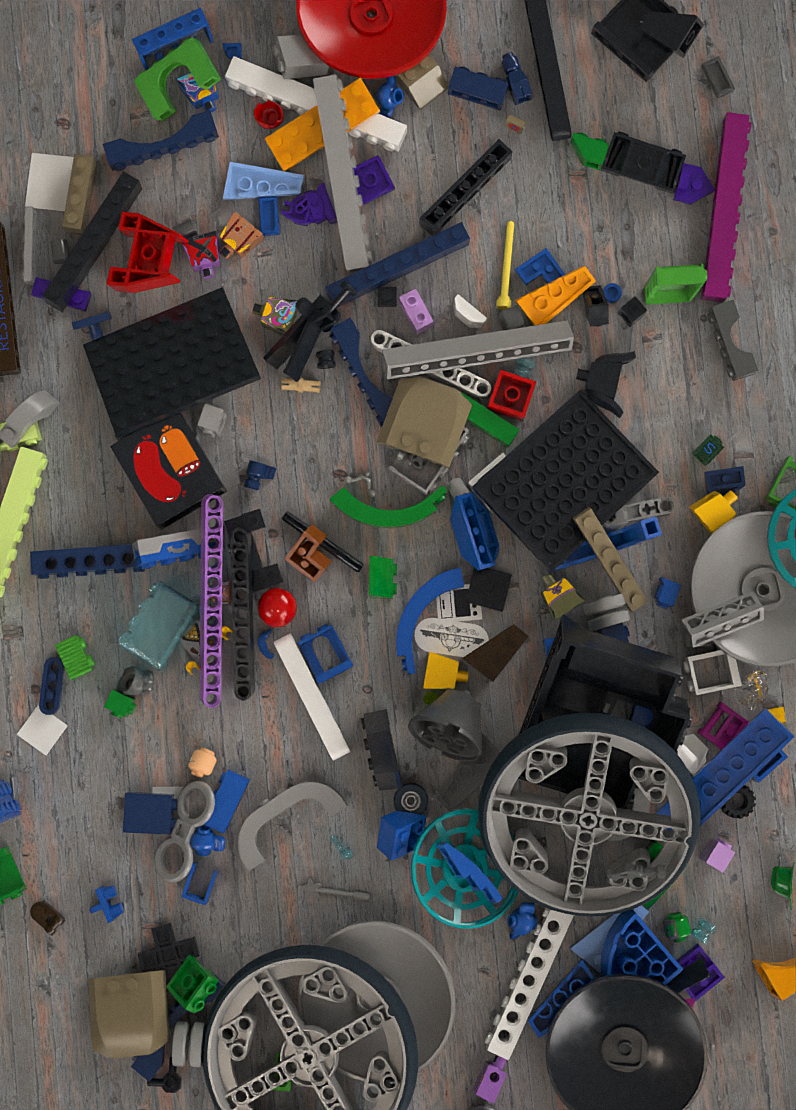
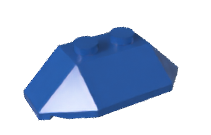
M473 493L456 496L450 521L461 557L477 570L495 566L500 545L489 510Z

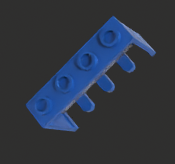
M201 7L132 39L145 70L149 69L144 60L145 58L154 54L156 60L163 59L162 50L169 47L176 49L179 47V42L191 37L196 39L195 35L205 31L210 44L214 43L209 23Z

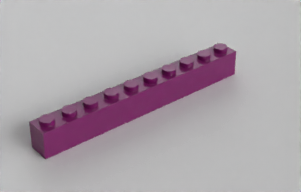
M727 112L723 119L705 263L707 281H705L702 287L701 300L723 303L731 294L729 279H732L734 272L731 262L734 261L736 249H733V246L738 238V231L735 230L736 224H739L740 221L738 206H741L743 195L740 194V189L743 188L745 176H742V173L747 165V158H744L749 148L747 133L749 134L751 131L750 115Z

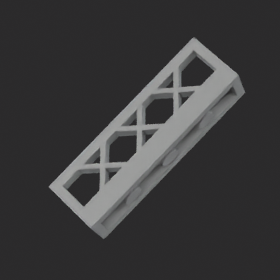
M750 592L681 619V623L689 634L690 645L694 648L763 621L764 607L754 593ZM752 600L754 603L750 606L742 605L743 602ZM728 608L736 609L733 613L725 612ZM710 615L718 616L715 620L707 619ZM692 622L700 623L695 628H691L689 624Z

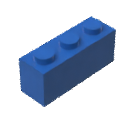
M230 769L226 773H222L218 781L221 785L218 790L215 789L213 792L215 796L213 814L204 825L223 834L227 831L248 786L249 778Z

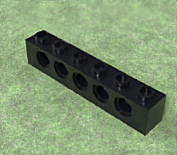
M498 139L420 217L419 225L431 236L437 234L511 160L513 151Z

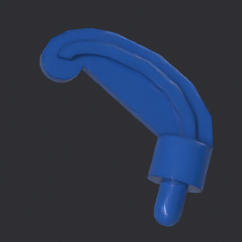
M271 629L267 632L264 631L258 637L259 650L268 659L274 658V654L269 653L265 641L270 637Z

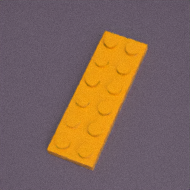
M361 77L344 87L343 91H340L341 98L345 99L347 110H344V116L348 118L350 125L347 133L381 112ZM318 105L264 138L283 171L286 172L325 147Z

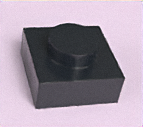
M378 287V307H397V287Z

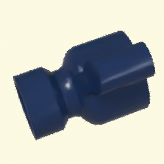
M249 460L246 470L248 479L245 480L244 486L258 490L260 486L259 480L273 479L276 468Z

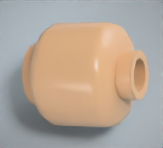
M206 748L195 750L188 763V767L192 770L191 774L202 778L203 775L209 776L217 762L214 756L215 753Z

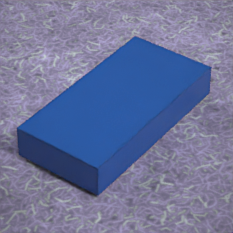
M277 197L258 198L261 233H263V236L280 235Z

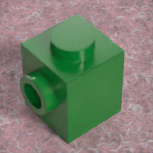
M112 689L104 708L111 710V715L121 719L122 716L128 717L129 714H133L137 706L134 704L136 699Z

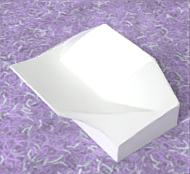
M459 294L454 298L453 309L455 317L469 328H482L485 325L487 318Z
M694 734L685 735L683 744L679 745L677 749L678 756L684 762L689 773L694 775L706 763L705 757L708 748Z

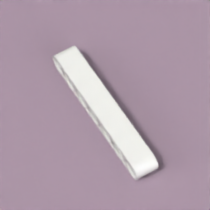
M382 330L375 331L371 336L372 347L381 353L383 349L392 348L394 345L401 347L412 345ZM377 337H383L385 341L383 344H376L374 340ZM462 368L450 369L453 372L451 377H445L442 373L443 371L425 373L479 400L486 399L491 391V385L487 380ZM468 378L470 384L464 386L460 383V379ZM485 386L487 392L481 394L477 391V387Z
M289 633L274 641V645L332 760L334 761L350 753V749L292 634Z

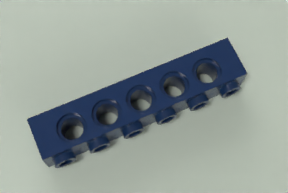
M132 544L30 551L31 575L37 576V579H48L49 575H57V578L68 577V574L76 573V576H87V572H95V575H105L107 571L113 570L115 574L126 573L127 569H133V572L145 571V569L142 570V566L136 567ZM128 554L133 555V561L130 564H126L124 561L125 556ZM109 555L114 557V562L111 565H107L105 562ZM94 557V565L88 567L86 564L87 559ZM74 558L76 561L75 566L69 568L67 562L69 559ZM55 559L56 567L49 569V561Z

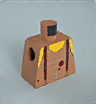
M234 212L219 237L225 245L219 254L226 260L233 253L243 258L264 240L263 233L237 212Z

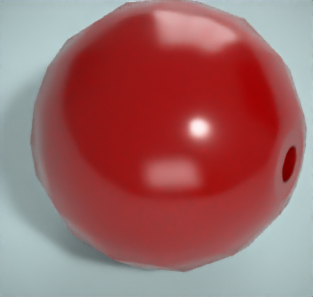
M273 588L261 596L258 601L257 610L259 617L265 624L279 628L286 626L294 619L297 612V603L291 592L282 588Z

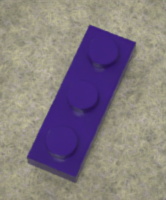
M36 277L31 296L43 299L42 295L52 281ZM77 289L67 307L86 312L91 293Z

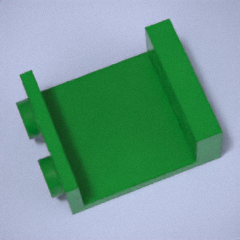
M8 846L0 849V905L5 904L4 899L10 897L13 900L22 896L21 891L27 889Z

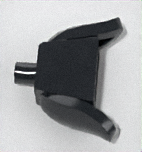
M635 351L602 355L596 358L594 362H591L590 371L578 368L576 380L587 382L585 391L588 393L590 400L601 408L613 413L619 419L623 415V410L614 401L622 365L636 358Z

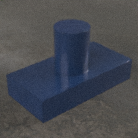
M105 312L72 322L74 330L88 326L93 340L103 337L99 323L112 319L110 312Z

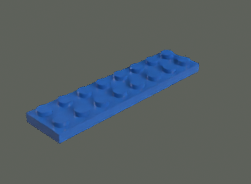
M766 708L692 777L700 804V826L794 738V735ZM669 800L655 814L671 816Z

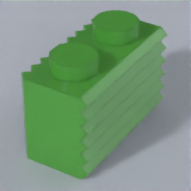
M74 635L55 644L70 680H75L94 671L95 661L91 654L87 655L85 650L87 644L83 637L80 638L79 635Z

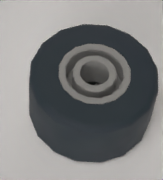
M413 782L405 783L402 785V788L395 791L393 800L396 811L422 815L427 809L428 795L419 784Z

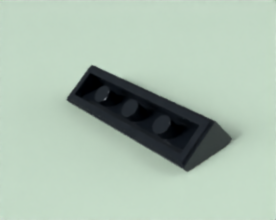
M701 958L684 967L666 985L680 994L712 976Z

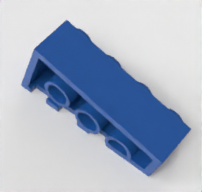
M582 959L577 962L527 1019L538 1038L548 1033L551 1021L563 1001L576 989L595 979Z

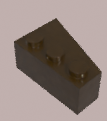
M513 624L462 659L488 680L494 682L529 636Z

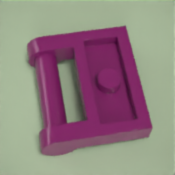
M719 701L715 712L705 726L700 728L697 733L721 750L749 721ZM723 712L728 714L727 718L715 735L712 736L709 732Z

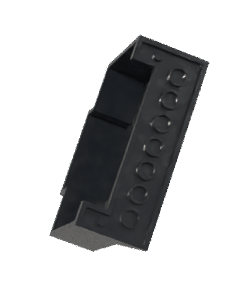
M562 615L519 734L542 721L557 716L574 713L611 715L618 699L651 710L653 718L651 723L645 728L664 740L678 755L677 749L679 745L683 744L685 739L684 732L686 728L690 727L692 722L687 699L676 696L675 692L677 686L680 687L683 680L679 659L586 630L568 616ZM606 703L610 704L607 713L603 712ZM601 742V743H598L597 745H599V746H605L606 744L603 743V742ZM592 743L566 745V765L541 782L533 784L566 794L584 787ZM612 747L603 791L613 799L617 808L627 809L629 805L633 804L635 788H639L630 776L629 763L635 756L619 748ZM535 751V752H534V753L537 754V755H538V754H542V752H540V751ZM556 754L554 757L560 758L562 755ZM595 761L594 763H595V764H602L603 762H602V761ZM637 767L635 770L641 771L643 768ZM525 768V770L520 774L518 779L529 782L526 779ZM537 769L531 770L532 772H539ZM656 771L655 773L661 774L663 771ZM592 779L591 781H592V782H598L599 780H598V779ZM589 797L588 799L594 800V799H596V798H595V797Z

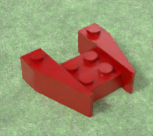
M122 212L118 230L127 237L133 238L127 268L110 266L106 285L118 292L137 293L180 283L177 277L169 273L175 242L188 244L189 241L181 234L139 213Z

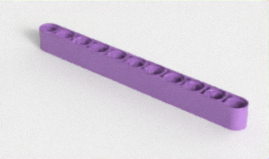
M213 494L205 495L201 501L199 697L201 702L209 708L217 707L221 701L223 501L219 496ZM214 498L216 500V505L214 508L210 509L208 506V502L210 499ZM211 518L216 520L213 528L208 526V521ZM215 538V545L209 548V539ZM214 557L215 564L209 567L207 564L208 560ZM210 577H214L215 583L209 587L207 581ZM214 596V604L208 606L207 600L210 597ZM210 616H214V617H215L214 623L211 624V625H208V624H207V619H208ZM214 635V642L207 644V638ZM214 655V661L208 664L206 661L207 657ZM214 674L213 681L207 683V676ZM213 693V700L206 702L207 695Z

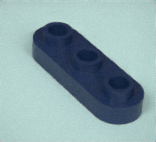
M51 657L44 664L39 709L45 715H53L60 708L65 667L58 657ZM54 663L58 664L57 670L52 668ZM52 682L56 685L54 690L50 688ZM48 702L53 703V708L49 709L47 707Z

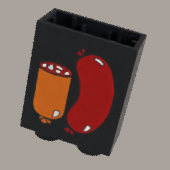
M181 412L120 438H117L115 435L118 442L110 446L155 525L161 530L199 509L202 498L205 495L221 496L228 492Z

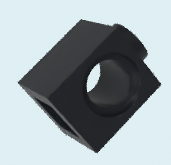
M634 296L620 308L618 314L631 327L646 314L647 309Z

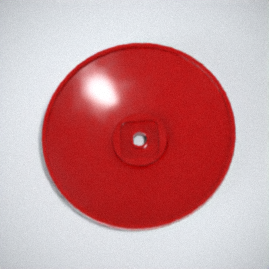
M296 0L298 25L311 51L329 67L358 78L376 79L390 77L416 66L436 46L446 21V0ZM370 11H373L377 15L373 18H370L366 14Z

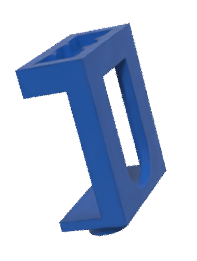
M327 624L317 628L318 632L313 635L310 633L300 637L301 641L298 642L319 684L353 667L332 625L328 626ZM319 636L328 638L341 664L326 672L323 671L312 649L313 640Z

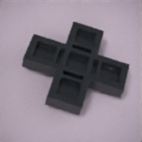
M171 923L152 928L151 931L156 947L137 953L142 973L157 968L165 970L166 986L188 955L195 958L200 956L195 936L176 941Z

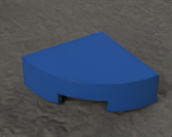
M223 43L224 52L230 60L233 59V56L242 59L241 43Z

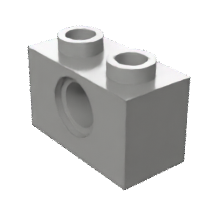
M205 404L198 427L206 437L213 439L215 436L220 437L227 415L223 409Z

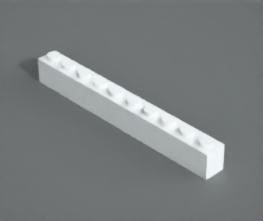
M233 56L225 75L229 87L236 90L238 88L242 89L250 96L257 95L262 97L266 102L267 100L273 101L285 110L292 109L297 111L299 115L304 114L317 105L315 88L292 79H284L280 74ZM376 114L349 131V134L356 138L362 137L370 144L382 145L388 151L399 152L407 133V125Z

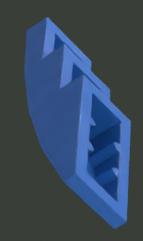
M448 843L437 844L438 849L456 878H466L471 888L475 891L482 890L490 903H498L503 899L487 876L463 853Z

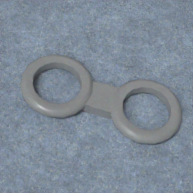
M190 782L181 790L177 799V814L179 818L171 837L166 838L156 851L155 869L159 877L166 882H178L187 876L193 863V850L190 846L191 838L196 827L205 824L213 814L215 796L211 787L205 782ZM200 789L206 797L205 810L198 818L191 819L186 813V799L193 790ZM174 844H178L184 852V862L181 869L171 875L166 871L163 859L167 849Z

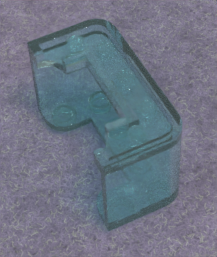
M159 581L158 584L155 582L149 590L150 596L147 600L144 599L139 606V614L137 617H132L128 624L130 626L129 630L121 635L118 642L120 643L119 648L157 671L164 672L168 666L166 658L170 659L172 657L171 654L190 623L194 621L192 616L195 617L196 614H200V604L166 583Z

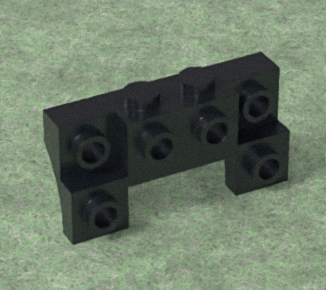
M253 510L224 521L229 541L231 532L236 528L246 527L251 533L253 593L282 583L283 579L277 563L263 568L252 532L266 528L261 510ZM238 531L237 539L244 541L245 534L242 531ZM229 543V544H227V546H228L229 553H230V555H231L230 543ZM239 550L237 552L238 559L244 561L245 553ZM239 570L238 573H240L242 580H245L246 573L243 570Z

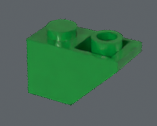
M573 133L570 143L582 165L601 171L609 143L600 138H589L584 133Z

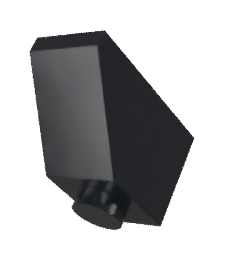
M601 285L589 287L583 292V298L590 327L609 324V304Z

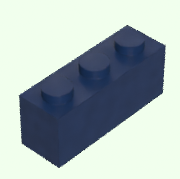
M455 67L448 86V95L501 111L509 83L501 78L494 79L488 77L482 72H471L466 67Z

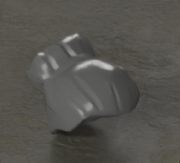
M135 666L125 668L123 676L118 681V688L124 695L149 694L154 686V673L150 670L143 672Z

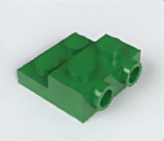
M188 955L166 988L185 1010L196 1014L197 1011L203 1009L204 1001L208 995L216 991V984L219 980L210 970L204 968L195 957Z

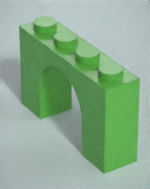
M193 37L185 39L182 45L170 50L167 56L155 61L152 67L140 72L138 77L133 80L154 119L163 122L177 112L166 90L167 78L175 68L187 66L198 87L208 90L221 80L199 40Z

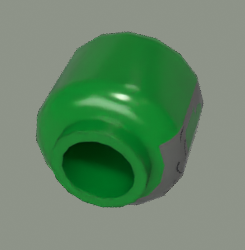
M682 912L667 914V918L663 920L666 937L674 939L675 943L686 941L685 937L691 933L688 917L682 915Z

